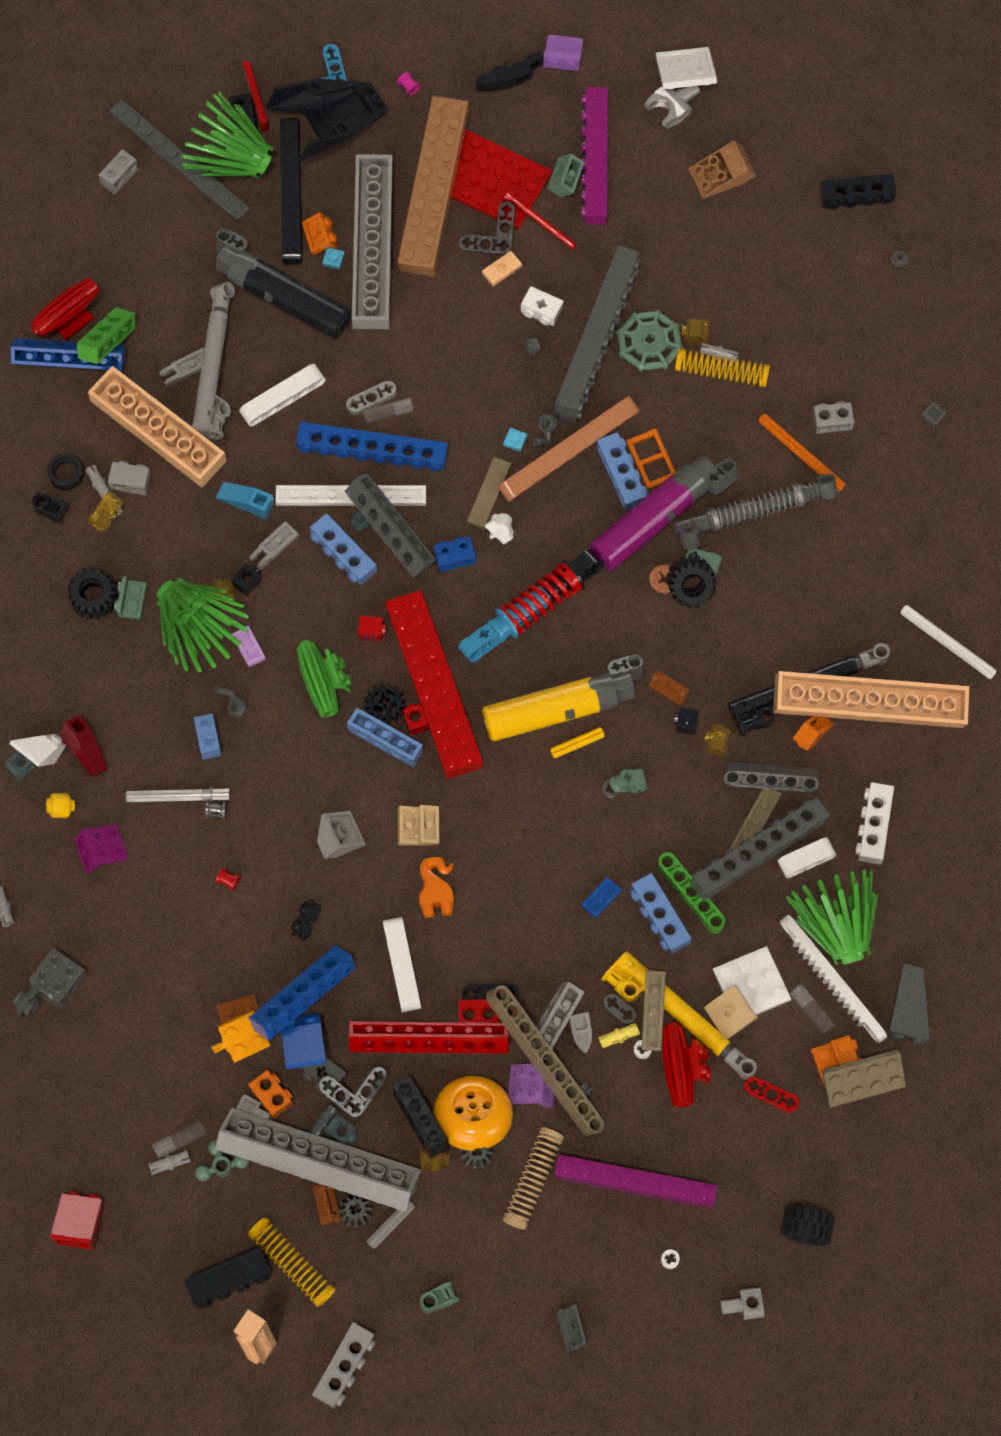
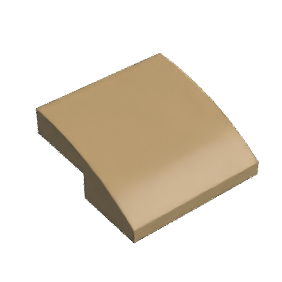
M439 806L398 807V845L439 844Z

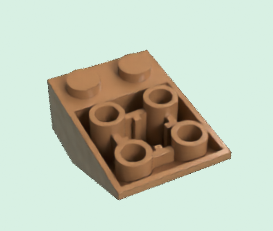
M735 140L689 168L703 199L740 186L756 177L743 147Z

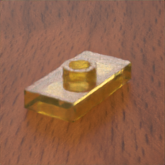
M107 491L88 522L104 533L124 502L113 492Z

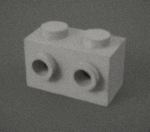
M124 461L112 462L108 478L110 490L147 495L151 478L150 469L142 464L135 466L129 465Z

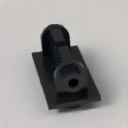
M313 899L303 902L299 908L300 915L298 920L295 919L291 926L292 933L290 936L299 935L298 939L302 941L309 938L314 926L309 924L308 921L316 922L321 912V905L317 903L312 905Z

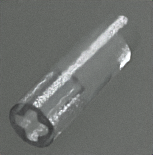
M409 397L366 409L362 412L367 425L410 413L414 410Z
M802 984L790 993L792 998L823 1034L830 1027L833 1028L836 1025Z
M199 1120L154 1143L152 1146L160 1159L207 1134Z

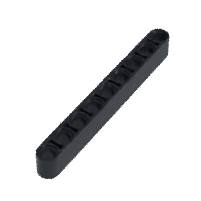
M280 118L283 264H302L298 118Z

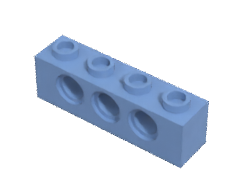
M617 432L598 439L596 447L626 511L632 509L648 496L646 487L642 486L639 481L641 477L638 470L633 468V458L625 450L626 443L624 438H620ZM618 453L620 456L613 457L611 454ZM620 469H625V470H627L628 472H626V473H620L619 470H620ZM633 485L635 488L627 489L626 486Z
M327 513L310 527L311 539L316 544L320 543L323 546L322 550L324 553L336 560L335 564L339 569H345L348 572L347 576L353 583L357 582L361 586L377 572V565ZM329 535L334 537L332 540L325 539ZM341 548L347 550L345 553L337 552ZM356 561L359 565L351 566L350 563Z
M356 708L347 722L348 731L413 768L423 753V745L359 708Z
M650 873L632 883L630 895L635 902L638 901L641 905L640 911L643 917L649 918L651 922L650 928L655 935L658 934L661 938L659 942L663 950H668L671 955L691 944L690 935L653 874ZM652 895L655 900L647 902L644 897ZM661 911L665 916L663 918H656L654 913ZM672 928L675 933L667 935L664 929Z

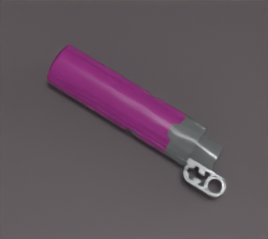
M701 455L692 464L683 465L590 543V550L603 562L605 569L613 571L708 490L710 493L717 495L733 484L739 476L736 462L733 459L727 458L714 466L708 458Z

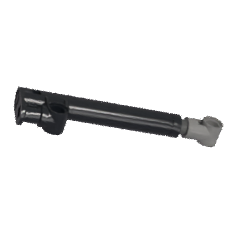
M878 643L874 648L857 654L855 658L848 656L806 673L849 677V675L857 674L858 669L862 668L865 670L875 665L885 664L890 655V648L884 643ZM876 652H883L885 656L879 657ZM775 685L728 702L729 711L742 737L745 736L746 732L754 729H767L772 726L775 717L772 708L774 705ZM767 715L770 717V720L764 721L761 719V716Z

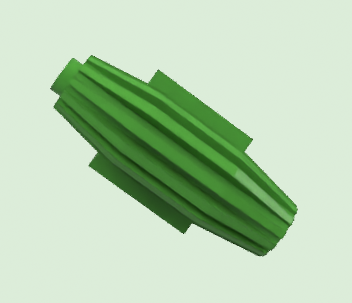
M304 640L299 643L297 654L300 671L310 699L321 718L334 716L339 712L335 688L344 689L347 692L352 691L350 687L352 684L351 678L344 670L346 664L342 657H339L336 652L333 653L330 649H325L327 658L324 660L315 642Z

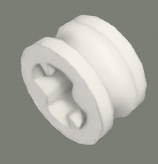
M640 1040L634 1046V1053L638 1058L646 1059L650 1056L651 1051H645L644 1054H640V1050H637L642 1045V1040Z
M672 1249L666 1250L661 1257L663 1266L668 1269L675 1268L680 1260L679 1254ZM670 1254H673L674 1259H676V1262H671L670 1264H667V1259H665V1256H670Z

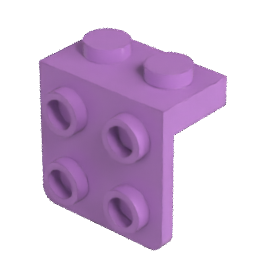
M549 35L547 37L546 50L544 51L543 67L579 71L583 40L576 37Z

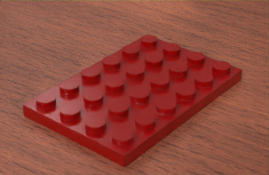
M466 129L452 199L497 220L499 205L504 202L502 199L510 189H513L517 193L516 195L519 196L518 199L532 209L552 175V170ZM514 205V229L519 230L527 214ZM505 206V209L501 210L504 211L505 217L500 218V220L506 219L511 221L512 218L508 219V212H512V210L509 209V206Z

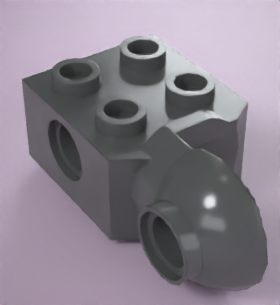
M52 948L29 978L31 983L27 992L22 990L15 997L13 1005L16 1007L17 1016L23 1019L26 1016L32 1015L39 1005L40 998L55 1007H64L87 976L85 969Z

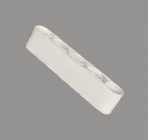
M311 364L247 402L239 409V412L250 427L255 426L321 386L326 379L317 366Z
M398 917L384 920L383 925L401 1011L403 1013L421 1009L403 919Z

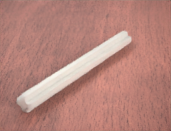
M908 605L903 607L901 615L987 678H993L996 674V669Z

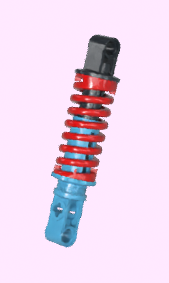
M591 550L584 551L570 563L566 560L561 561L558 568L552 569L551 574L546 573L543 579H538L535 585H530L527 591H522L519 594V597H513L511 603H505L502 607L495 609L496 617L493 620H488L487 624L462 640L458 647L459 650L470 662H476L498 644L504 643L509 636L517 639L525 631L522 626L529 629L531 627L530 620L534 623L539 621L538 614L545 617L547 615L545 609L554 611L555 606L552 601L557 605H562L563 600L560 595L569 600L571 597L570 593L573 596L579 591L584 590L583 582L598 573L603 567V562Z

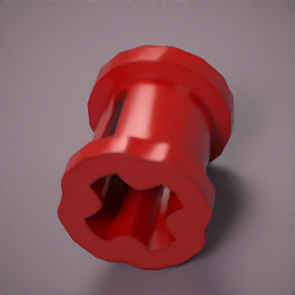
M222 867L215 882L228 886L231 891H234L241 875H234Z

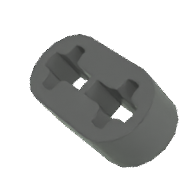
M609 994L605 997L603 1006L610 1015L626 1026L635 1022L636 1011L616 994ZM615 999L616 1006L619 1007V1009L615 1008L614 1006H612L611 1008L608 1007V1000L613 1001ZM622 1010L626 1014L631 1012L632 1019L624 1020V1014L620 1011Z

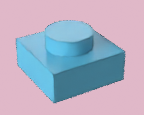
M327 248L322 266L340 270L345 251Z
M510 428L503 446L521 452L527 438V433Z

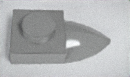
M588 1011L572 1014L569 1019L571 1035H573L577 1046L584 1053H587L592 1041V1029Z

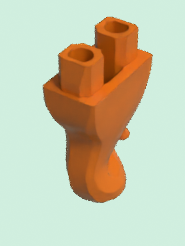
M442 857L426 858L420 865V875L424 886L419 894V904L424 918L434 917L433 907H441L442 916L452 915L454 896L452 888L446 881L432 872L436 868L444 875L452 871L454 864L450 863L446 867L445 860Z

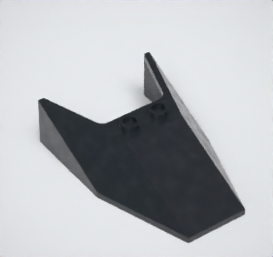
M320 78L277 87L274 89L266 105V108L269 110L303 113L319 139L311 140L307 143L299 158L300 162L356 135L388 112L386 105L371 83Z

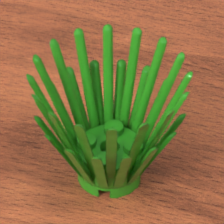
M220 92L218 94L222 100L216 94H213L214 99L220 104L221 108L243 130L207 101L206 105L217 114V120L230 129L233 134L202 113H199L198 117L217 130H211L212 135H209L192 127L191 132L226 149L212 144L200 146L191 142H186L185 146L228 160L183 154L181 157L226 167L182 163L181 166H185L183 169L214 172L203 173L202 176H252L256 179L260 178L256 173L263 174L272 157L267 154L268 149L273 151V146L266 143L239 104L238 106L234 104V109Z
M177 578L178 581L174 583L171 580L167 581L157 592L159 602L156 601L160 607L161 632L164 646L166 645L167 636L169 652L173 654L175 663L178 665L179 661L174 644L175 639L185 671H188V665L176 629L177 626L196 670L202 672L196 657L198 652L187 632L188 630L211 667L216 668L217 665L207 650L211 648V645L202 632L226 659L231 657L230 654L211 632L219 639H223V635H225L237 646H241V642L208 614L226 626L231 627L233 625L243 632H247L248 629L210 606L207 602L248 619L249 616L216 600L243 608L244 605L234 602L235 599L211 592H227L216 587L189 583L182 578Z
M866 869L862 870L861 917L858 883H855L854 871L849 873L851 895L848 896L850 918L838 874L834 875L839 903L838 900H833L834 909L821 879L817 881V884L822 894L821 899L825 909L822 905H817L810 890L805 885L802 886L807 896L805 902L812 913L795 891L791 893L796 900L786 896V900L799 914L797 915L798 919H795L796 922L832 957L834 965H838L837 960L839 959L842 960L844 965L864 959L863 952L865 951L868 952V956L872 953L870 940L878 894L875 896V893H872V870L869 872V878L866 877Z

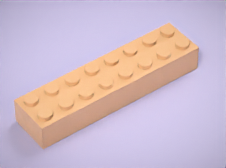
M112 366L88 391L89 399L94 405L203 488L227 462L224 451Z

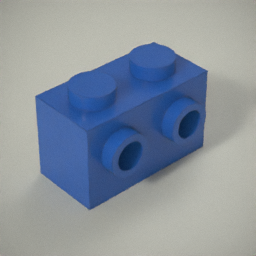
M458 537L455 541H442L433 546L440 573L476 564V556L470 537Z

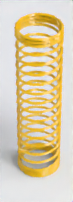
M679 348L675 365V371L677 372L681 371L683 362V373H685L689 362V374H691L695 363L694 373L697 375L701 363L700 375L703 376L707 364V377H709L712 368V378H714L718 368V379L721 378L724 369V380H726L730 369V381H732L736 370L735 380L737 383L742 370L741 383L743 384L748 371L747 384L749 385L754 371V386L760 372L759 386L766 387L770 368L768 364L764 365L762 375V363H760L756 376L757 364L754 362L750 375L751 362L749 361L744 375L745 360L742 361L738 374L739 359H737L732 374L733 358L730 359L726 373L727 357H725L720 373V355L714 372V354L708 372L709 353L707 354L702 371L703 352L697 367L698 352L696 351L691 367L692 350L689 352L686 366V349Z
M267 1217L262 1218L251 1228L248 1236L252 1240H257L256 1245H261V1250L266 1249L265 1254H270V1259L275 1258L274 1263H279V1268L284 1267L283 1273L288 1272V1277H293L292 1282L298 1281L297 1287L302 1286L301 1291H306V1296L311 1295L310 1301H314L313 1303L316 1307L321 1306L334 1293V1286L329 1284L317 1297L312 1299L316 1291L327 1282V1279L310 1294H308L309 1290L322 1278V1275L303 1290L306 1283L317 1274L318 1270L313 1272L305 1282L298 1285L301 1279L311 1271L313 1265L301 1277L294 1280L296 1275L309 1261H306L297 1272L290 1275L294 1267L304 1259V1256H302L293 1267L285 1271L289 1263L300 1254V1251L283 1266H281L282 1262L295 1250V1247L281 1260L276 1262L279 1255L291 1245V1242L285 1245L277 1255L271 1257L274 1251L286 1241V1238L282 1239L273 1250L267 1253L269 1247L281 1237L282 1233L278 1234L269 1245L262 1248L264 1243L277 1232L276 1228L264 1241L258 1243L260 1238L273 1226V1224L268 1226L270 1220Z

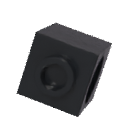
M245 563L231 579L232 586L248 597L260 583L261 575L255 566L251 565L250 567ZM247 576L252 577L250 581L243 580Z

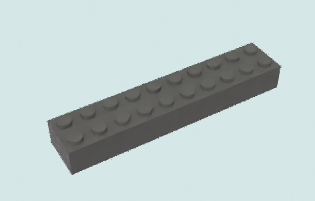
M620 245L617 247L556 399V419L576 425L577 420L582 419L584 403L587 404L589 401V392L595 386L597 372L601 371L603 356H607L609 341L613 340L616 331L614 330L615 326L619 325L622 317L621 311L626 308L628 293H632L634 278H638L641 263L638 251Z

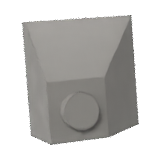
M351 811L324 813L321 815L317 843L324 859L336 858L365 846Z

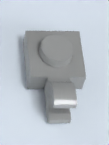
M245 1094L236 1107L237 1110L268 1120L272 1118L270 1113L260 1109L262 1106L261 1102Z

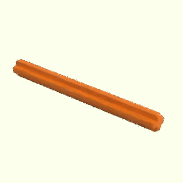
M763 414L759 418L760 424L820 476L823 474L834 475L838 492L845 487V482L767 414Z

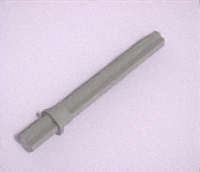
M210 787V789L126 791L125 797L126 802H213V800H230V789H213Z

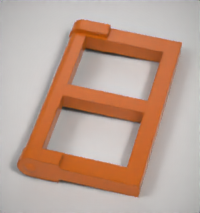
M652 429L626 440L647 490L661 485L676 472L657 429ZM654 437L661 453L640 460L633 445ZM664 458L671 474L650 482L643 466Z

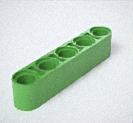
M663 853L658 861L660 872L708 931L713 934L720 933L725 925L723 914L710 898L703 901L697 892L693 897L687 895L686 892L688 890L695 891L690 884L692 876L672 853ZM664 860H669L672 863V865L666 867L662 864V862ZM676 875H682L684 877V880L678 882L674 879V877ZM700 905H706L709 908V910L703 912L699 910L698 907ZM718 920L721 925L715 927L711 924V921Z

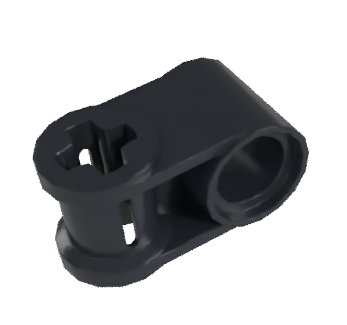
M37 493L32 498L34 511L58 524L62 523L65 511L70 508L64 501L44 493ZM43 501L46 503L44 506H37L39 502Z

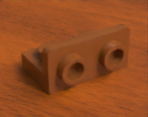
M254 994L216 1005L221 1024L254 1010L256 1012L259 1009Z

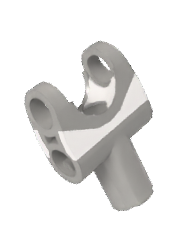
M698 85L680 87L676 91L660 87L646 101L645 108L648 111L656 107L667 108L669 113L663 120L662 126L668 129L691 113L692 108L687 102L699 94L700 89Z

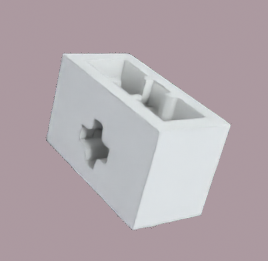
M530 286L521 303V312L528 318L534 317L544 325L550 324L554 326L563 310L564 301Z

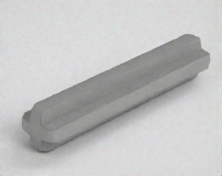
M410 1202L406 1212L396 1210L367 1240L368 1245L375 1249L415 1208L414 1204Z

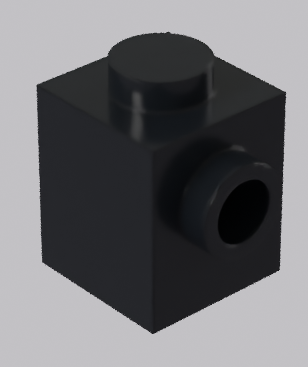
M680 707V712L675 713L673 723L677 725L676 732L695 735L699 710Z

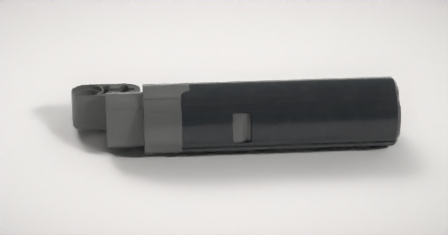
M225 228L219 229L216 232L215 247L219 251L216 257V270L227 275L228 281L333 339L343 334L352 316L351 308L247 252L246 239Z

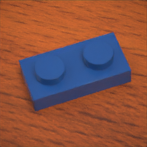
M607 877L581 904V907L596 919L622 892V889Z

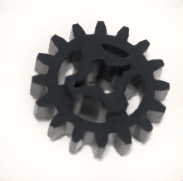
M380 683L379 688L372 686L373 692L367 691L369 697H364V702L367 703L364 705V709L368 710L367 713L369 715H373V717L382 722L386 720V723L390 724V719L396 722V716L401 717V710L405 709V705L402 704L405 703V697H401L403 695L402 691L397 692L396 685L390 688V683H387L386 687H383L382 683ZM383 697L387 703V709H385V707L383 706Z

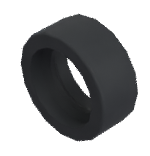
M58 454L48 464L47 472L50 482L57 489L65 491L75 489L84 479L81 461L73 454ZM72 463L76 467L77 473L71 480L61 481L56 478L55 469L60 464Z

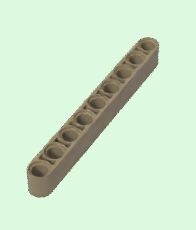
M498 986L489 990L486 996L487 1002L579 1130L586 1136L600 1133L604 1128L603 1119L506 986ZM496 992L500 994L501 1000L497 998ZM508 1008L511 1009L512 1016L509 1015ZM520 1024L524 1027V1033L520 1030ZM531 1041H534V1042H535V1044H536V1048H535V1049L532 1047ZM543 1057L547 1059V1065L543 1062ZM555 1073L558 1074L559 1081L555 1079ZM567 1089H568V1090L570 1091V1093H571V1096H570V1097H569V1096L567 1095V1093H566ZM578 1106H581L582 1114L579 1112ZM590 1121H591V1122L593 1123V1125H594V1129H593V1130H592L591 1127H590Z

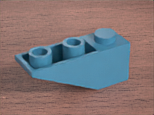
M223 482L215 497L220 501L266 520L274 506L273 495L257 488Z

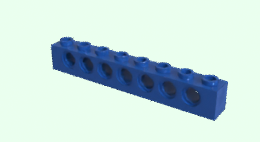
M300 422L296 441L297 449L305 453L314 451L321 455L335 454L340 458L355 457L361 461L370 459L377 463L392 462L396 466L406 464L417 469L427 467L432 471L445 469L448 452L447 442ZM315 438L321 439L319 442L312 441ZM332 441H339L336 445L331 444ZM352 443L358 444L356 447H350L349 445ZM376 446V449L369 450L368 447ZM393 448L395 451L389 453L386 450ZM406 451H412V452H413V454H411V455H406V454H404V453H405ZM426 453H429V454L432 455V456L429 457V458L423 457V455L426 454Z

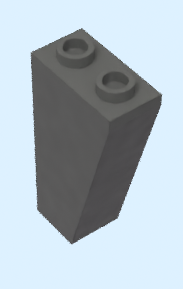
M904 963L901 969L888 1035L897 1041H903V1039L910 1040L912 1044L918 1046L927 1044L929 1040L924 969Z

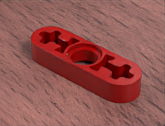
M750 1077L744 1084V1090L748 1095L786 1113L795 1112L799 1106V1100L794 1094L762 1079ZM756 1082V1086L758 1088L762 1089L763 1085L766 1086V1088L764 1089L762 1096H760V1090L754 1089V1091H751L750 1086L748 1084ZM768 1090H774L777 1093L775 1100H769L766 1097ZM781 1094L784 1095L782 1099L786 1101L792 1099L795 1107L791 1106L790 1108H787V1103L781 1101V1103L778 1104L777 1102L779 1101Z

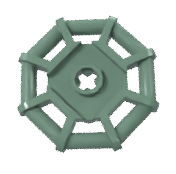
M658 309L651 312L631 313L629 319L616 331L620 358L627 360L638 368L640 372L643 370L667 369L668 365L678 355L679 348L683 349L680 336L681 326L662 314L661 310ZM645 319H654L653 321L648 322L641 321ZM658 320L668 327L662 328L661 326H659V323H657ZM634 323L637 324L635 330L632 332L628 331ZM669 333H673L674 343L669 342ZM649 336L651 339H655L652 343H648L645 340ZM625 337L631 338L632 346L626 348ZM667 348L672 349V351L664 359L662 354L665 352V350ZM634 351L638 356L642 357L641 361L630 353ZM648 358L659 359L658 362L645 363L646 359Z

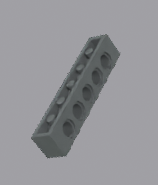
M366 473L357 477L344 492L394 553L395 557L406 568L407 572L413 578L425 573L436 561L435 557L369 474Z

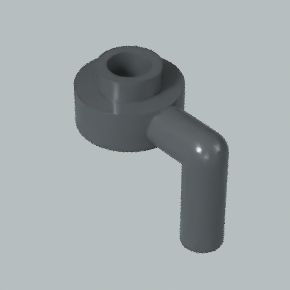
M544 414L540 417L539 429L544 433V438H535L533 441L535 446H550L552 444V433L557 428V419L554 415Z
M217 685L214 687L215 693L228 696L230 700L227 707L228 714L234 717H241L246 711L245 701L237 698L232 689Z

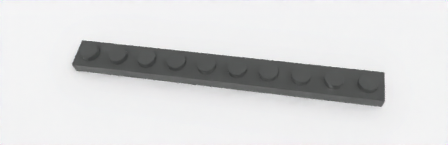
M122 99L109 110L110 115L237 223L250 212V208L213 176H202L203 173H208L207 171L183 169L185 166H181L182 163H197L194 160L182 158L181 156L186 153Z

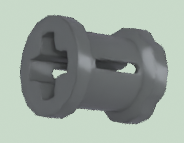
M206 801L205 818L221 817L225 819L226 802L217 804Z

